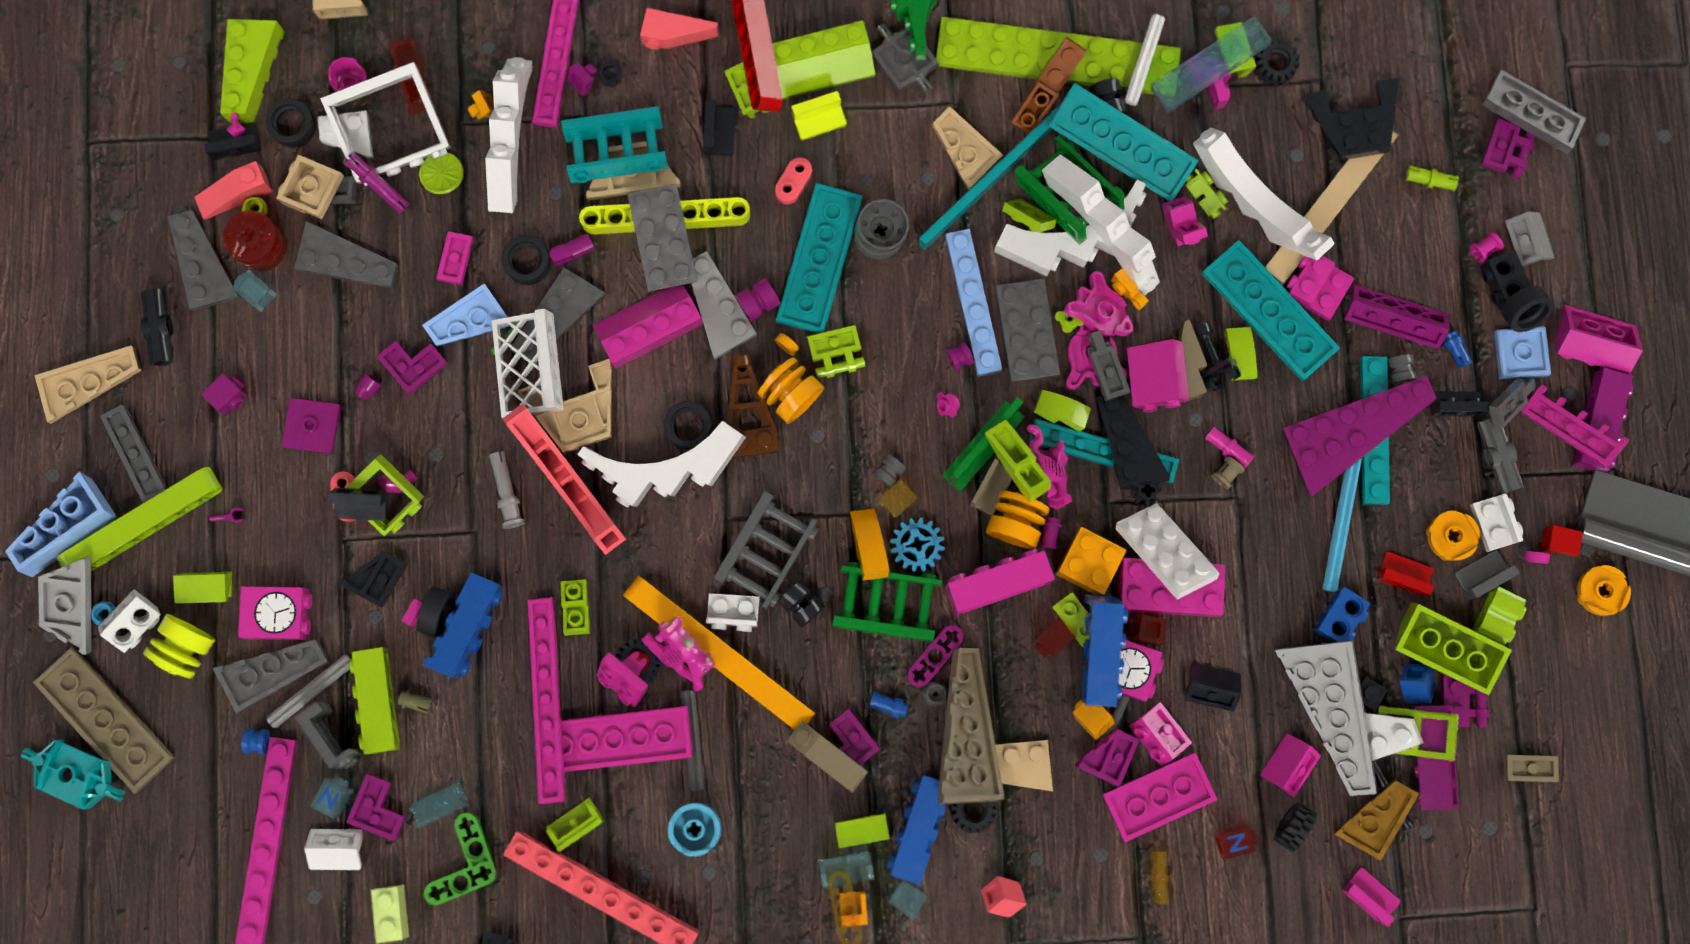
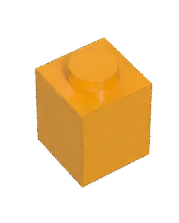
M1080 700L1074 707L1073 715L1075 719L1095 740H1098L1115 724L1113 717L1103 706L1085 705Z

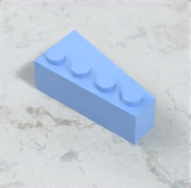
M78 472L73 477L74 481L70 486L60 491L57 495V500L48 509L45 508L39 514L40 518L31 527L28 526L5 552L18 572L30 577L35 576L54 563L61 553L117 519V516L93 479Z

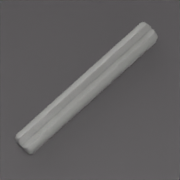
M343 655L268 715L266 718L268 723L275 728L280 726L350 669L349 659L351 658L348 655Z

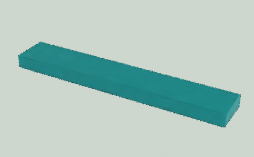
M1035 418L1033 425H1036L1043 434L1041 447L1050 449L1058 441L1062 440L1064 442V451L1067 455L1114 468L1106 438L1082 431L1079 432L1075 429ZM1030 434V438H1029L1028 444L1033 440V437H1032L1031 434ZM1157 453L1170 475V480L1165 482L1172 484L1179 459Z

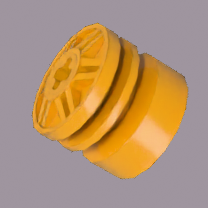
M795 357L788 359L775 368L765 379V382L758 391V395L762 399L769 396L766 401L769 406L779 400L781 401L776 413L787 424L792 423L802 415L824 390V386L813 375L803 381L801 380L806 368L800 366L796 369L799 361Z
M1000 491L998 499L1004 503L996 502L995 508L1004 515H992L986 533L1003 542L1021 548L1036 549L1041 533L1031 526L1032 524L1044 525L1046 520L1039 515L1047 516L1050 508L1037 499L1029 503L1022 493Z

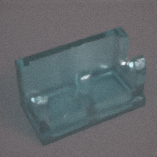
M460 782L413 803L409 810L415 815L416 820L414 823L418 829L470 805Z
M869 851L818 860L823 889L874 880Z

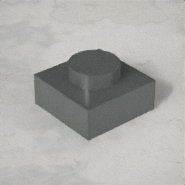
M354 176L343 177L331 201L332 204L356 203L357 183Z

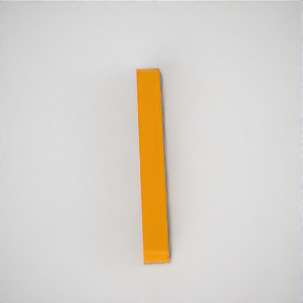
M639 575L624 592L623 596L659 624L666 621L670 625L672 623L671 620L679 616L682 620L681 626L695 639L701 651L711 655L715 663L714 667L794 730L801 721L808 724L815 715L812 710Z

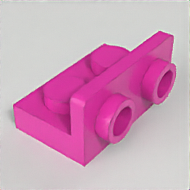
M1161 702L1154 705L1142 717L1130 724V728L1133 730L1136 738L1143 743L1150 752L1151 757L1160 766L1176 758L1192 743Z

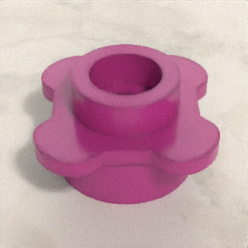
M942 392L937 393L938 413L941 416L949 415L951 418L955 417L960 407L957 396L953 393L946 395Z

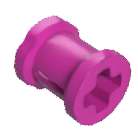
M1489 232L1485 239L1470 246L1471 254L1479 263H1484L1487 257L1496 251L1500 252L1504 249L1503 241L1494 232Z

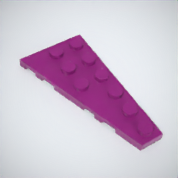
M1427 376L1283 428L1310 499L1437 399Z

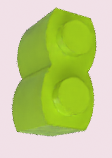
M1499 586L1490 590L1472 630L1501 645L1510 643L1516 634L1514 629L1516 621L1521 620L1525 615L1526 607L1524 605L1526 599Z

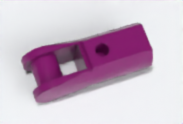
M587 233L552 248L549 256L554 265L561 266L594 251L595 248Z

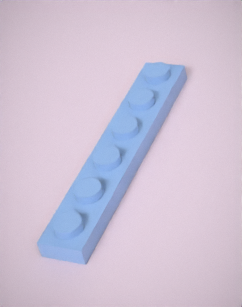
M970 229L947 233L945 235L977 377L1002 372Z

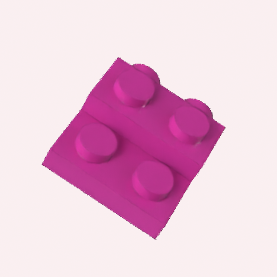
M1304 256L1298 266L1301 268L1298 276L1293 275L1286 286L1290 289L1288 293L1301 306L1329 321L1354 278L1334 267L1336 263L1324 256H1321L1318 260Z

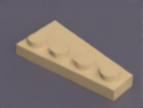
M131 345L35 375L47 422L50 424L54 423L142 371L136 348Z
M1048 740L995 745L1002 784L1053 791Z

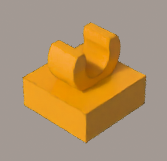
M478 90L471 95L476 104L470 106L468 111L472 118L475 116L479 120L484 117L490 118L494 110V100L491 94Z

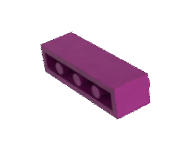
M1602 368L1594 372L1585 412L1588 415L1583 421L1596 430H1599L1606 424L1609 426V430L1605 435L1619 443L1622 438L1621 424L1626 419L1628 408H1626L1627 400L1632 395L1634 389L1633 384H1631L1633 376ZM1575 449L1572 466L1592 472L1594 470L1607 472L1614 467L1616 458L1606 469Z
M1415 706V710L1453 713L1452 706ZM1422 718L1421 738L1423 744H1420V750L1446 753L1447 720ZM1456 754L1455 761L1418 756V763L1415 764L1416 778H1419L1420 789H1417L1419 793L1417 802L1421 804V810L1459 809Z

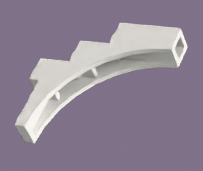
M520 57L507 59L503 70H498L493 79L494 110L489 118L490 149L485 158L488 211L513 213L517 204V163L520 124L525 93L532 72V61L524 60Z
M1059 155L1042 170L1048 186L1064 198L1091 225L1112 251L1126 274L1138 286L1139 292L1145 296L1160 283L1152 262L1156 256L1151 242L1130 227L1125 211L1105 198L1098 180L1062 155Z
M1139 180L1135 182L1128 196L1124 199L1125 209L1123 211H1125L1130 227L1136 217V214L1133 213L1135 206L1140 207L1147 194L1142 192L1146 184ZM1006 224L994 250L995 253L1044 276H1048L1050 270L1055 272L1061 260L1060 257L1084 268L1087 261L1093 262L1098 249L1114 256L1091 225H1088L1086 228L1087 239L1079 245L1067 232L1037 233Z
M722 421L711 435L695 448L678 457L658 463L631 464L617 462L605 458L584 446L577 455L583 458L581 463L592 471L597 468L603 472L601 477L612 485L615 482L618 483L612 492L618 495L616 500L627 508L630 505L638 507L653 484L655 485L653 489L660 495L666 497L669 494L675 497L691 473L693 474L691 479L703 487L705 484L712 486L746 437Z

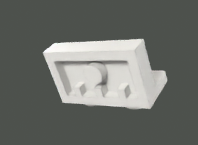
M1506 493L1470 505L1486 552L1523 541L1522 526L1516 521L1513 513L1515 510L1514 504Z
M709 593L706 623L710 624L711 629L726 630L727 626H737L736 631L752 632V627L758 628L760 597Z

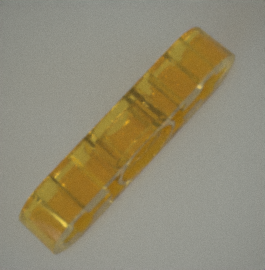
M834 872L828 879V889L841 944H850L849 940L843 939V935L847 934L846 925L840 927L839 922H849L855 918L856 924H851V928L854 933H858V937L854 939L855 943L853 944H860L862 941V930L851 879L845 872ZM841 876L843 881H847V884L843 886L844 895L850 893L851 898L843 897L835 901L834 896H839V891L837 887H832V883L836 882V877ZM843 902L850 903L853 908L852 914L846 918L841 917L837 912L839 904Z

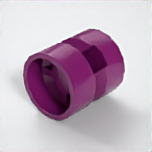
M765 277L753 283L752 290L743 289L734 295L750 322L761 317L763 309L771 311L781 305L776 293Z

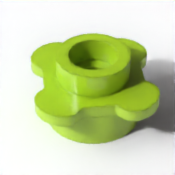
M1058 311L1055 314V320L1060 322L1065 333H1070L1078 326L1084 324L1075 317H1071L1072 320L1068 321L1067 318L1069 316L1064 311Z

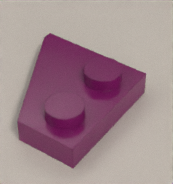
M1113 729L1075 763V767L1120 787L1139 739L1118 729Z

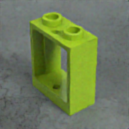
M380 454L346 488L360 489L373 475L381 470L412 500L390 522L387 519L384 521L368 520L385 536L389 531L395 534L405 524L402 519L407 514L412 517L422 507L419 502L425 496Z

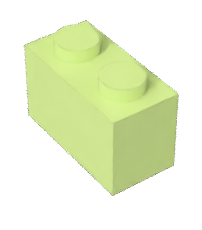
M404 885L371 890L376 943L408 938L409 929Z

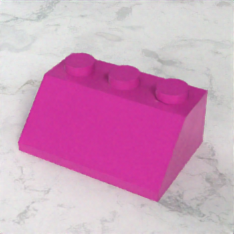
M1564 305L1555 338L1557 354L1566 359L1574 358L1583 361L1590 366L1598 365L1630 375L1643 352L1636 325Z

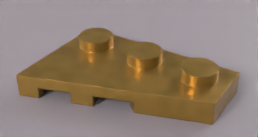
M1393 780L1339 827L1334 834L1381 861L1419 793L1397 780Z

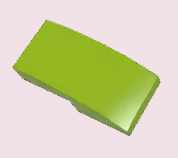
M1251 327L1226 328L1225 338L1229 351L1228 358L1235 359L1236 365L1241 371V377L1235 380L1257 379L1256 354Z
M1042 390L1033 412L1052 423L1060 420L1080 432L1085 429L1091 408L1066 396Z
M586 579L561 581L564 635L590 634Z

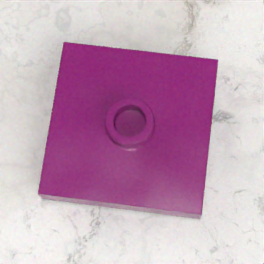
M290 398L281 447L333 454L341 405Z

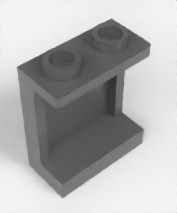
M315 702L298 714L295 719L329 768H351L360 761L358 757L363 754L362 750L347 749L343 751L323 721L335 712L334 708L330 703Z

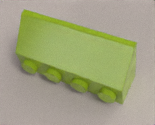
M863 20L772 43L782 99L875 76L870 43Z
M1411 602L1400 624L1395 644V650L1486 695H1490L1512 651L1471 629Z

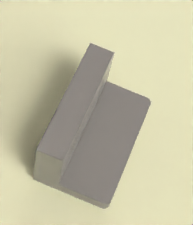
M1526 212L1506 220L1514 250H1516L1523 267L1540 260H1551L1554 258L1539 212Z

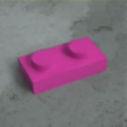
M448 231L437 274L438 281L463 285L474 240L472 236Z

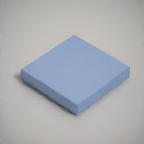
M1536 327L1527 332H1516L1512 329L1494 331L1499 380L1521 377H1547L1551 375L1545 327Z

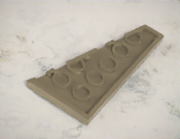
M958 648L953 650L937 804L1000 801L1005 798L979 648Z

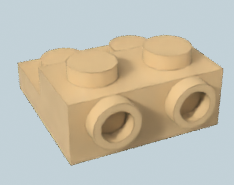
M298 155L296 160L290 165L289 174L285 182L280 185L276 199L285 206L323 219L344 175L339 171Z

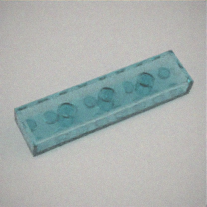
M1253 16L1151 84V90L1167 113H1169L1270 46L1272 39L1257 18Z

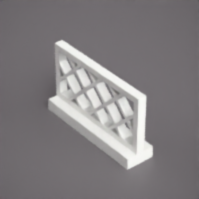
M546 309L535 310V313L491 320L501 418L512 412L508 411V401L513 395L522 401L520 405L523 403L529 407L527 409L531 414L546 411H563L553 313ZM534 320L535 328L528 336L521 328L526 321ZM509 324L514 330L505 340L500 335V326ZM518 332L527 338L519 350L510 344ZM531 342L537 346V354L532 360L523 354ZM507 347L516 352V355L509 364L503 361V353ZM520 357L529 362V365L522 374L513 368ZM533 367L540 371V377L535 384L526 378ZM510 371L519 377L512 388L508 387L505 383V378ZM523 381L532 387L525 398L516 393V390ZM536 391L542 395L543 406L534 407L529 403V400Z

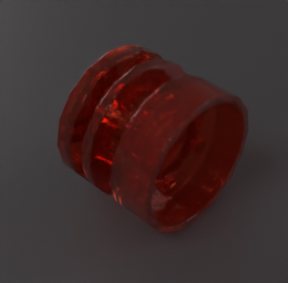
M243 211L234 215L227 222L223 231V242L227 251L246 268L256 272L269 271L277 267L283 261L287 252V240L284 233L266 215L257 211Z

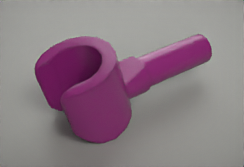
M233 508L230 513L212 515L209 517L210 522L232 520L236 524H242L245 520H235L234 515L237 512H244V510Z

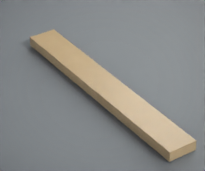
M1395 132L1392 134L1391 144L1398 136ZM1383 154L1348 159L1304 216V218L1311 222L1315 231L1323 234ZM1281 246L1265 268L1283 285L1303 260L1304 255Z

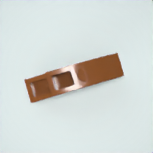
M1065 37L1055 54L1050 57L1011 123L1028 134L1032 132L1059 96L1060 90L1087 50L1068 37Z

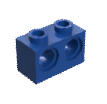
M1346 587L1339 588L1312 631L1330 643L1353 640L1356 635L1354 630L1358 623L1362 624L1369 614L1367 608L1371 603ZM1347 601L1354 605V613L1352 615L1345 610ZM1334 622L1341 626L1342 631L1339 636L1335 635L1332 631Z

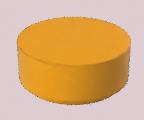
M780 333L774 340L780 348L791 356H794L799 350L798 345L783 333Z

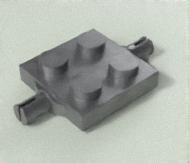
M885 23L882 26L880 25L877 30L885 40L879 47L871 51V54L896 90L900 93L910 85L917 83L924 94H927L928 91L930 92L933 87L925 77L929 72L938 67L939 62L927 46L926 59L916 61L915 53L910 52L908 37H911L910 30L905 31L904 29L901 32L892 34Z

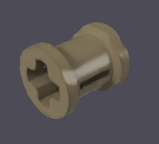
M1227 456L1222 467L1217 473L1214 472L1211 477L1221 487L1229 489L1231 487L1230 483L1239 473L1242 474L1244 472V468L1235 459Z

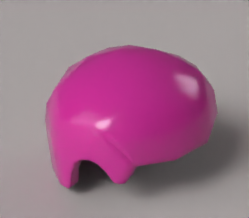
M341 57L334 60L328 68L329 83L335 92L367 80L365 69L354 58Z

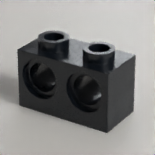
M1516 250L1490 259L1480 266L1481 277L1488 284L1491 291V300L1498 306L1499 311L1502 310L1504 304L1510 298L1506 288L1511 289L1515 294L1519 290L1531 286ZM1496 266H1500L1504 270V275L1498 273Z

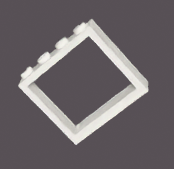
M414 62L320 98L344 155L347 159H350L348 155L354 150L335 107L413 77L440 143L375 168L379 176L387 174L388 177L402 172L401 167L410 165L411 168L425 163L424 158L431 155L434 159L446 155V150L451 148L417 65ZM352 171L356 183L361 184L362 182L358 180L359 176Z

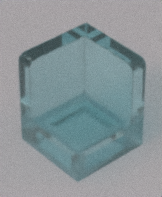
M902 879L888 901L915 920L916 914L927 900V896Z

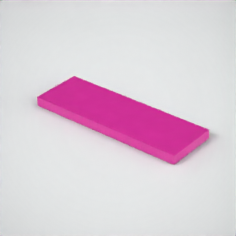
M688 706L561 720L564 772L693 757Z

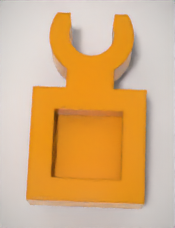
M1123 269L1114 274L1111 279L1113 289L1120 296L1124 295L1126 299L1129 298L1138 311L1142 309L1148 302V299L1139 292L1138 286Z

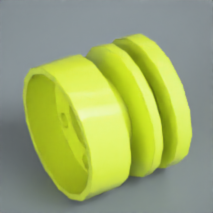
M166 614L158 627V631L166 637L165 640L152 638L150 643L159 650L146 647L143 654L152 660L156 666L171 674L189 679L193 678L196 672L188 665L194 667L201 665L200 661L193 656V653L207 655L215 639L196 626Z

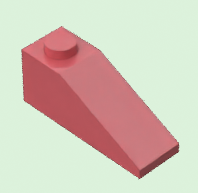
M647 8L640 37L642 44L650 49H668L718 37L719 27L716 22Z
M254 161L231 171L196 195L195 200L203 219L206 220L242 205L250 197H261L273 192L265 170Z

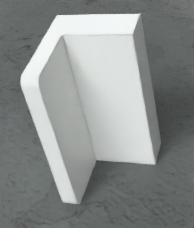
M310 829L305 845L309 869L360 870L362 863L359 851L363 840L362 829Z

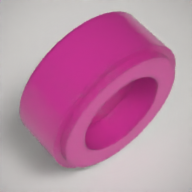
M1524 551L1523 560L1548 564L1550 563L1551 554Z

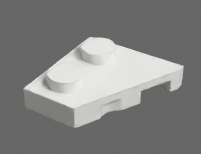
M359 111L338 114L354 152L364 155L365 158L373 159L368 112ZM318 117L320 141L323 144L341 148L329 117Z
M1365 712L1373 760L1423 744L1414 719Z

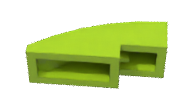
M1007 420L1002 421L985 432V436L999 460L1029 503L1050 490L1051 480L1037 464L1035 455Z

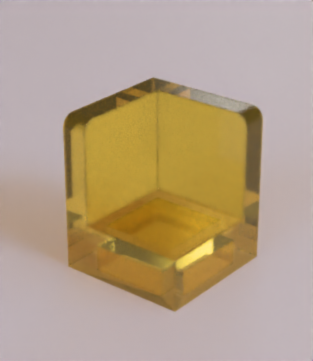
M900 479L878 500L880 506H884L896 518L906 508L914 504L918 497Z

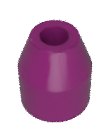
M365 373L357 384L355 394L366 400L373 396L382 384L369 373Z

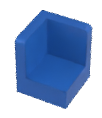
M1406 663L1399 680L1405 702L1430 705L1436 690L1432 667L1425 664Z

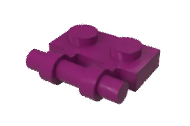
M1497 119L1480 165L1500 173H1504L1507 171L1508 166H1511L1513 169L1511 177L1520 179L1522 172L1526 170L1528 165L1526 161L1528 154L1533 150L1535 144L1533 142L1534 135L1526 131L1524 137L1518 136L1521 127ZM1515 146L1520 149L1517 157L1512 156Z
M1441 675V706L1453 707V714H1458L1459 717L1458 727H1470V717H1476V727L1487 728L1489 710H1487L1486 694L1448 675ZM1469 694H1476V709H1470Z

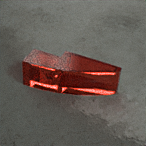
M411 37L390 43L389 47L395 62V69L414 62L432 101L415 38ZM413 77L401 81L400 85L410 115L427 111Z

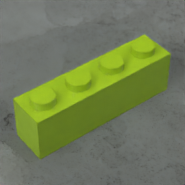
M380 647L352 652V658L349 659V667L351 673L355 676L352 692L354 699L358 701L355 717L357 724L361 725V735L358 737L359 747L361 750H364V754L401 750L388 648Z

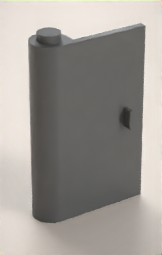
M1594 470L1576 527V531L1583 532L1581 543L1690 576V499Z

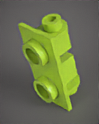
M1196 169L1195 172L1198 175L1196 177L1193 174L1188 176L1185 186L1195 199L1202 194L1206 196L1199 204L1208 217L1211 216L1215 219L1221 214L1219 209L1228 210V207L1225 205L1228 200L1220 190L1216 192L1211 184L1214 181L1206 171L1202 173Z
M1072 592L1052 608L1083 647L1085 639H1089V634H1086L1084 627V616H1087L1089 613Z

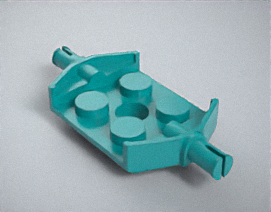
M63 739L54 740L40 753L29 748H25L22 751L25 754H21V758L33 762L35 788L83 810L91 809L105 796L121 801L123 799L121 795H125V791L117 789L111 784L110 760H101L65 744ZM66 768L72 771V779L69 782L64 779Z

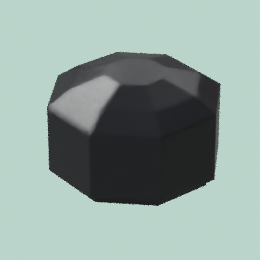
M607 61L599 67L598 77L604 86L613 88L621 83L623 74L617 63Z

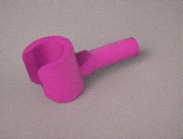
M232 113V124L226 130L233 137L242 136L246 130L240 125L237 114Z

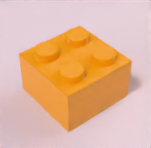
M1080 527L1055 574L1094 595L1103 596L1127 550Z

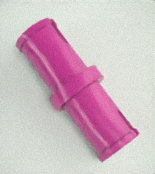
M1213 427L1205 440H1208L1223 452L1222 455L1225 457L1228 455L1235 459L1243 468H1246L1255 457L1238 445L1236 439L1233 438L1231 440L1216 429V427Z

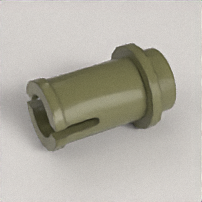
M410 689L407 691L402 690L398 705H401L402 709L408 707L428 714L433 699L411 693Z

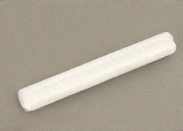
M1154 14L1151 18L1125 97L1126 104L1136 106L1139 101L1165 18L1161 15Z

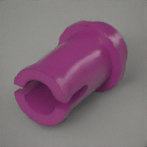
M1046 517L1040 547L1056 549L1058 531L1062 525L1060 524V519Z

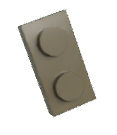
M1504 755V781L1559 782L1558 756Z

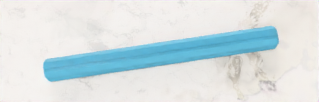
M1362 458L1344 471L1323 582V590L1336 592L1338 590Z

